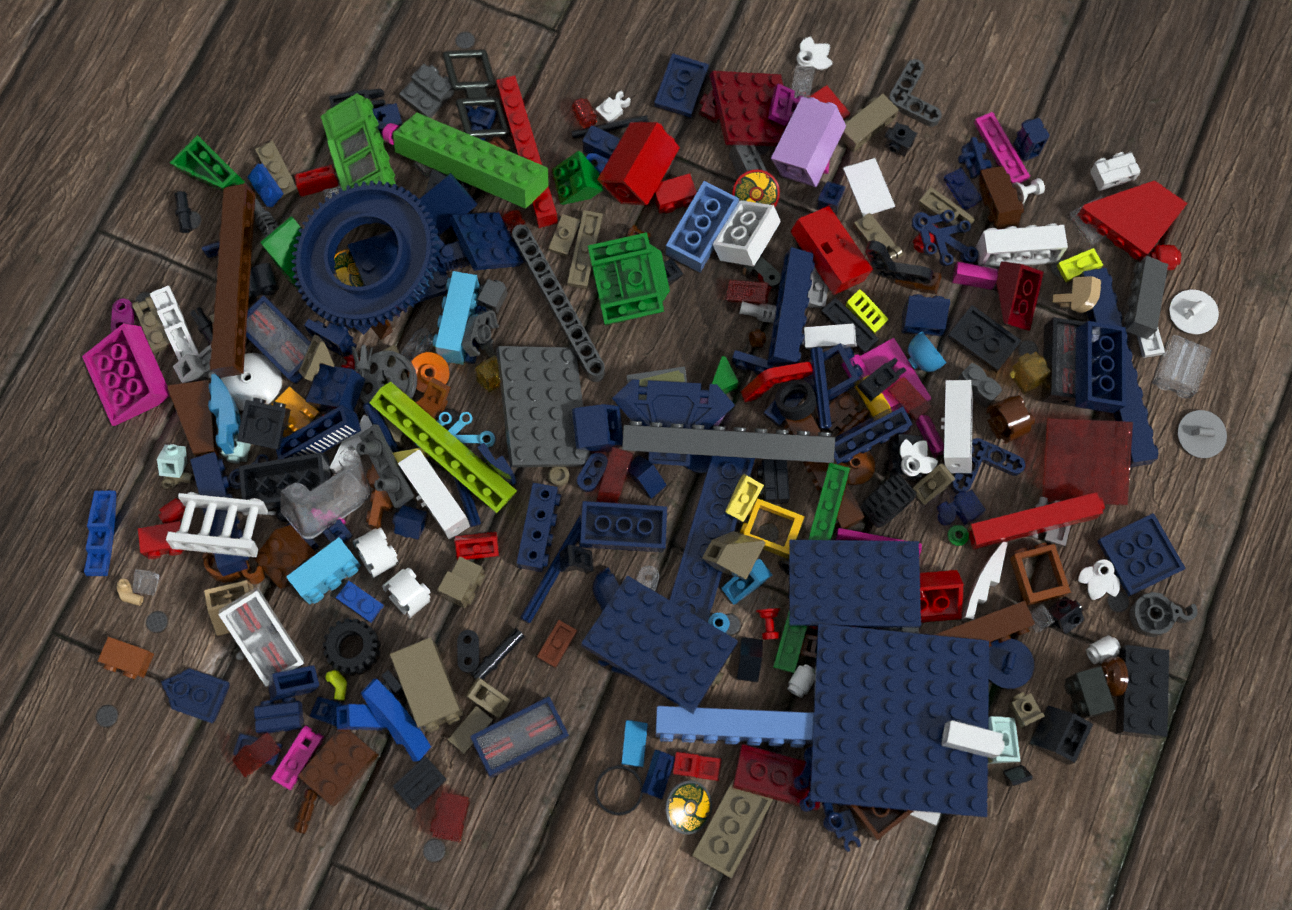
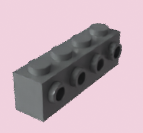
M1146 255L1140 262L1138 261L1133 269L1135 276L1130 286L1132 293L1127 302L1129 310L1124 319V322H1126V332L1148 339L1157 331L1168 269L1167 263Z

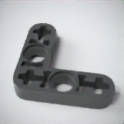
M913 59L907 63L890 93L889 100L899 109V112L927 126L933 127L939 123L941 111L937 107L911 95L924 70V64L920 60ZM914 67H917L918 69L914 72L913 76H911L910 74L912 69ZM909 81L911 83V87L904 88L901 85V82ZM899 92L902 93L900 100L898 102L894 101L899 95ZM912 104H916L919 106L920 110L914 112L910 109L909 106ZM931 114L935 115L933 119L929 118Z

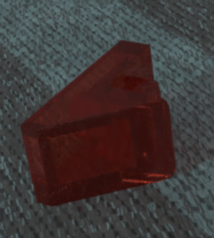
M267 732L250 746L244 745L232 761L244 778H246L282 750L270 733Z

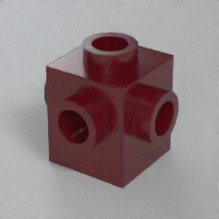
M710 90L708 95L704 93L699 103L702 107L698 115L716 123L719 119L714 92Z

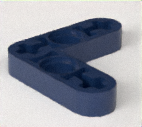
M975 438L972 440V446L976 444L980 446L976 456L972 457V463L975 468L972 473H955V480L951 483V489L956 494H965L970 489L981 462L1009 475L1018 476L1025 469V461L1014 453L983 439ZM991 453H999L1001 461L994 462L991 459ZM1006 457H1008L1009 459L1006 461L1007 463L1005 464V466L1002 465L1006 460ZM1014 461L1018 463L1017 466L1020 468L1012 469ZM963 475L967 476L963 484L965 486L962 489L958 488L959 484L956 482H959Z

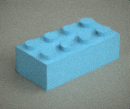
M453 271L452 277L447 280L446 289L448 294L447 297H443L442 308L444 311L443 315H439L437 327H439V332L434 335L433 346L436 348L435 353L443 357L446 362L464 365L466 351L463 349L462 339L468 318L474 315L475 307L478 304L477 299L480 286L477 275Z

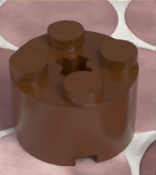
M1020 395L1009 396L988 406L986 414L990 413L991 419L987 421L992 433L998 440H1005L1003 442L1005 444L1028 434L1035 423L1033 415L1028 413L1024 400Z

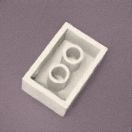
M741 200L738 202L713 243L720 261L749 266L756 264L780 224V219L774 205Z

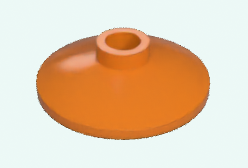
M425 352L417 355L411 361L417 374V390L425 393L429 380L432 378L444 384L448 382L449 367L445 359L433 352ZM426 369H432L433 374L431 376H426Z

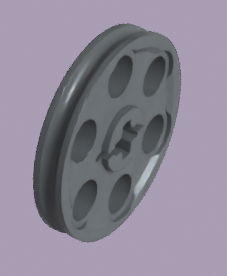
M380 351L371 355L370 366L376 363L378 370L374 374L370 372L364 373L363 377L366 380L360 393L362 401L364 403L371 401L378 390L384 386L386 378H389V382H392L400 390L402 389L412 399L417 387V374L411 361L404 355L394 351ZM394 356L396 363L393 367H389L388 359ZM407 369L409 377L403 381L401 373ZM368 383L373 385V391L370 394L365 392V387Z

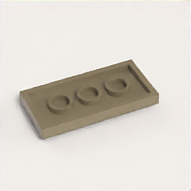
M733 781L692 855L729 878H732L773 799L732 788Z

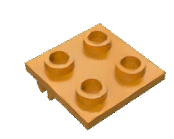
M290 386L275 401L284 403L286 408L291 409L287 430L283 432L284 437L310 424L320 413L313 406L305 402L306 400Z

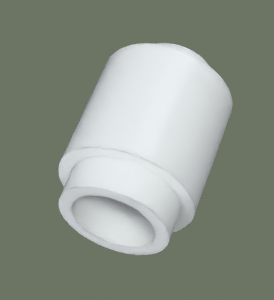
M1107 635L1090 644L1089 648L1086 649V653L1092 663L1102 664L1107 658L1117 656L1120 653L1119 649L1121 647L1115 637L1112 638Z
M806 664L798 666L788 683V691L800 698H803L804 694L807 695L815 682V670Z

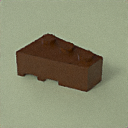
M1004 166L980 170L978 185L984 206H988L991 216H988L989 223L993 222L994 228H997V230L1006 229L1011 226L1018 228L1024 207L1023 203L1018 200L1016 188L1011 184L1010 174L1006 173Z

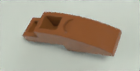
M372 463V468L368 469L366 480L371 488L375 489L374 483L380 477ZM372 490L370 498L371 503H373L372 509L368 510L366 522L371 530L379 529L383 512H392L393 503L387 491Z

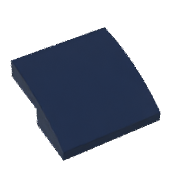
M485 443L477 447L483 462L510 485L516 484L514 473L503 456L495 460Z

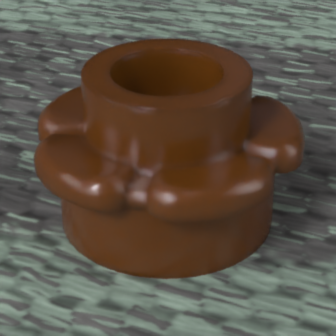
M758 328L749 333V341L753 348H762L763 344L766 343L765 333L761 332Z

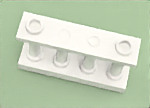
M188 492L187 494L179 493L178 498L186 508L179 531L176 533L168 532L166 541L172 549L257 557L258 548L254 541L251 540L257 514H268V509L263 501L255 498L244 500L204 496L194 492ZM195 507L206 508L200 533L197 535L188 534ZM215 510H226L227 515L222 534L219 537L209 536ZM236 512H246L249 514L243 537L240 539L230 538Z

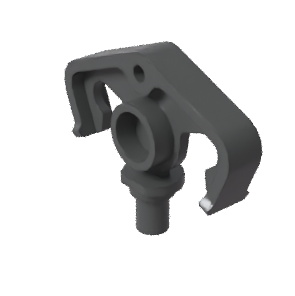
M493 310L481 311L468 318L462 346L470 357L480 356V352L472 345L473 338L479 343L480 349L486 351L488 357L495 355L492 347L494 341L491 338L490 329L498 328L499 325Z

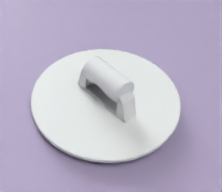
M1199 290L1180 292L1173 298L1169 308L1173 323L1180 330L1189 334L1208 332L1215 326L1219 316L1215 301L1208 294Z

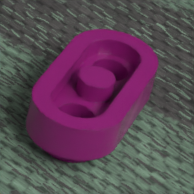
M118 299L112 306V332L123 323L134 325L135 310L128 299ZM121 306H125L123 310H119Z

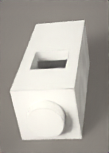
M854 324L804 327L802 345H805L807 350L816 347L829 349L839 343L856 347Z
M955 721L945 723L942 746L992 759L1000 756L1004 749L1002 733Z

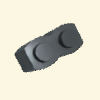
M971 363L957 379L971 380L973 398L978 404L986 408L1002 392L1000 385L994 379L987 377L984 370L974 363Z

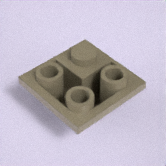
M733 531L711 540L702 559L718 571L746 580L766 542Z

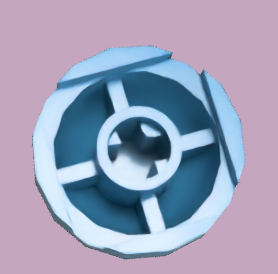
M922 331L911 340L908 346V353L911 358L908 361L914 369L919 367L922 371L932 372L947 363Z

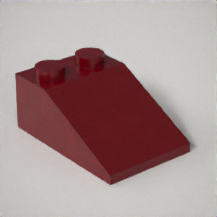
M1001 261L996 282L1004 324L1030 331L1044 271L1019 263Z

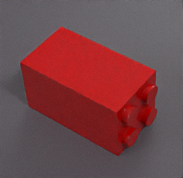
M630 122L597 180L620 204L648 205L680 147L675 142V139L667 134L660 123Z

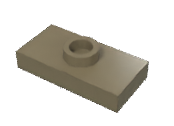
M562 214L550 243L549 251L568 257L581 220Z

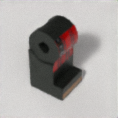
M761 256L754 266L745 265L742 270V274L747 278L752 274L767 291H774L779 286L780 273Z

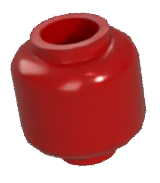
M1156 245L1153 252L1149 253V257L1167 263V270H1174L1181 263V251L1175 245Z

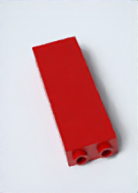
M1096 492L973 523L968 527L967 531L972 550L1097 519L1103 514L1105 506L1102 497H1098Z

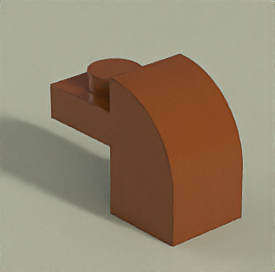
M432 378L429 380L424 396L416 404L437 421L448 403L446 399L451 387Z

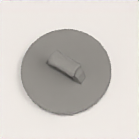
M1196 410L1185 415L1180 421L1178 439L1183 449L1190 455L1198 458H1210L1217 455L1224 448L1227 432L1218 416L1209 411Z

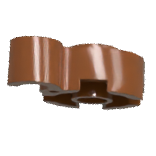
M203 553L204 566L209 575L216 581L232 582L244 576L251 584H259L265 578V572L261 566L257 567L255 573L250 574L252 569L249 565V560H246L247 569L222 576L217 568L214 553Z

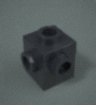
M897 122L885 134L884 138L887 139L885 147L893 153L906 157L915 142L917 132L911 130L907 125Z
M1066 596L1046 610L1051 625L1065 635L1085 620L1082 614L1083 608L1076 600L1072 601Z

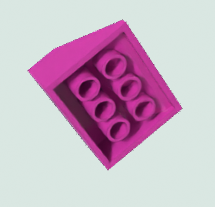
M123 323L82 356L112 426L142 414L170 397L168 386L141 326Z

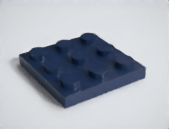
M499 212L461 214L450 217L449 222L474 271L518 267L524 262Z
M1154 513L1097 540L1107 560L1113 564L1114 572L1128 597L1186 569Z

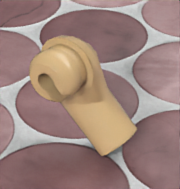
M120 579L117 582L116 588L120 599L124 602L141 606L144 597L133 593L127 579Z

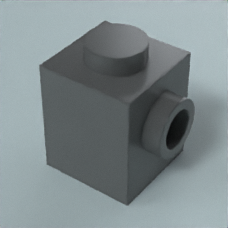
M488 279L485 284L481 285L478 291V305L486 307V310H493L495 314H498L508 294L505 284L499 280L492 281Z

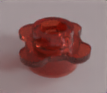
M519 210L510 211L502 217L503 221L507 224L509 232H512L517 225H525V220L521 218Z

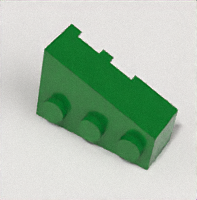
M198 135L170 162L178 171L224 192L225 187L240 185L245 182Z

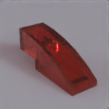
M612 448L596 502L619 503L633 459V453Z

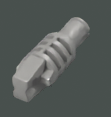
M742 301L739 314L757 317L758 321L773 324L776 306L765 303L755 305Z

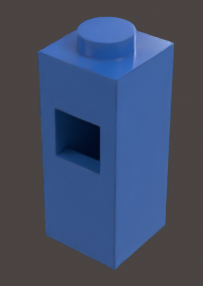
M347 704L336 707L337 729H388L387 727H380L368 705Z

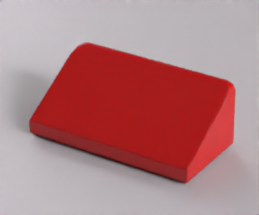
M333 165L294 175L301 197L338 187Z
M497 532L455 536L457 561L459 557L468 560L499 556Z

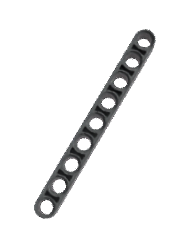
M522 224L515 226L512 231L513 241L569 345L575 351L580 365L590 381H601L605 376V366L530 229ZM519 235H526L524 239L517 238ZM528 251L536 252L534 255L526 254ZM538 267L544 268L542 272L535 271ZM546 284L554 285L550 289L544 287ZM556 300L563 301L561 305L553 304ZM571 317L572 320L570 322H564L563 318ZM577 333L581 334L582 337L579 339L572 338V335ZM585 350L591 352L589 356H583L581 353ZM594 367L601 369L599 373H592L590 370Z

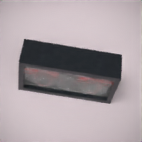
M1053 317L1044 325L1042 402L1075 406L1076 328L1086 322Z

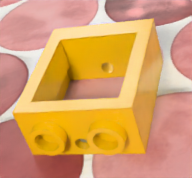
M757 498L756 503L753 504L748 513L750 519L748 523H743L740 533L765 541L763 550L789 558V540L797 539L805 516ZM759 508L794 521L784 547L750 534Z

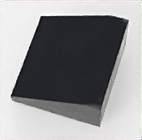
M1023 765L1003 771L1004 778L1009 787L1033 779L1032 774Z

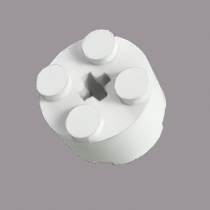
M375 528L353 540L355 549H359V556L373 578L396 566L398 562L397 554L391 545L387 546V538L381 528Z
M409 567L406 570L402 569L382 587L385 592L390 591L392 595L389 598L404 615L407 613L408 618H411L430 602V591L425 584H419L415 580L416 575Z

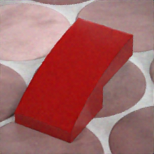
M676 752L673 774L719 781L722 759Z

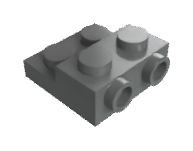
M423 64L411 76L412 81L399 93L401 99L420 114L429 118L455 94L451 88L449 78L447 76L442 78L439 75V71L433 65L428 67L426 64Z

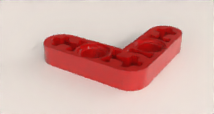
M803 362L763 371L741 391L744 402L758 399L776 383L803 379L812 375L811 362Z

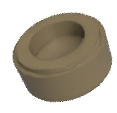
M552 467L550 469L549 480L551 484L562 487L568 483L570 475L566 467Z

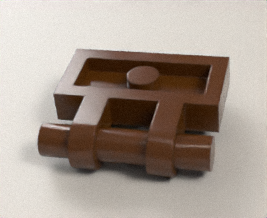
M844 392L829 405L832 426L826 430L832 433L837 428L840 431L838 435L866 421L865 418L870 412L866 408L857 412L855 409L859 406V403L849 393ZM850 416L852 420L848 425H845L843 421Z

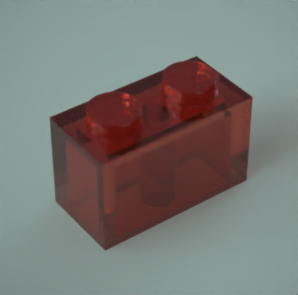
M442 792L441 797H437L435 810H438L436 819H432L430 832H433L432 837L461 843L470 798Z

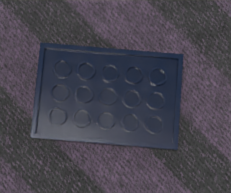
M789 540V626H818V624L847 627L920 628L919 541Z
M627 575L582 641L581 647L694 714L736 647L738 640Z

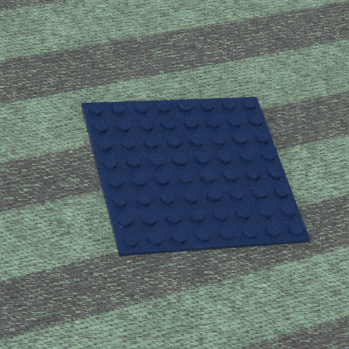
M818 624L810 801L986 818L988 757L945 747L941 743L945 723L949 721L988 730L989 641Z

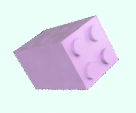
M801 97L771 157L782 177L810 186H817L846 127L837 106L831 102H820L813 97Z

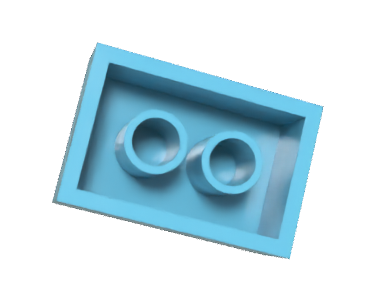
M338 537L290 573L287 579L307 603L315 604L323 599V594L327 591L339 587L344 578L355 575L359 571L358 568L361 564Z

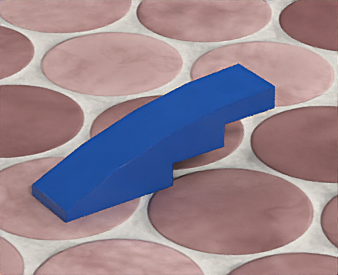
M94 491L87 523L89 534L85 548L88 553L84 569L86 576H108L115 528L116 491Z
M373 679L361 692L363 698L380 727L388 728L396 744L404 745L412 761H420L431 748V745L417 727L415 721L393 694L378 679Z

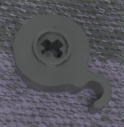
M1151 592L1144 594L1133 602L1130 608V620L1133 627L1139 633L1149 637H1156L1168 632L1176 621L1187 623L1193 620L1198 614V609L1195 604L1186 607L1187 615H1185L1180 606L1175 605L1172 601L1170 602L1162 593ZM1150 610H1152V613L1156 614L1157 617L1153 619L1150 616Z

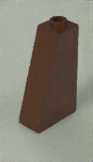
M210 380L168 385L171 399L191 450L196 457L215 452L217 457L219 456V447L216 443V435H218L216 416L210 412L208 401L211 400L209 392Z

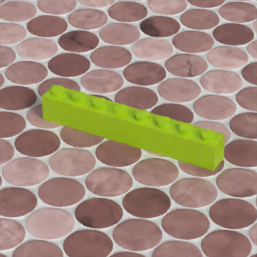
M392 382L381 387L370 401L374 408L496 513L517 492L515 488Z

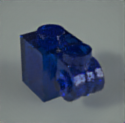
M972 489L967 493L964 490L953 497L955 499L949 504L945 501L937 507L939 512L938 521L944 526L950 525L955 520L956 515H958L964 525H967L986 511Z

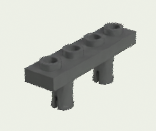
M373 424L359 435L361 442L357 444L356 450L360 455H369L380 477L374 483L375 489L377 491H387L394 507L398 508L412 499L414 495L379 425Z

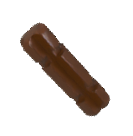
M307 789L303 797L305 801H302L297 817L299 820L294 826L295 832L304 834L307 831V821H310L315 805L313 802L316 801L318 796L314 790Z

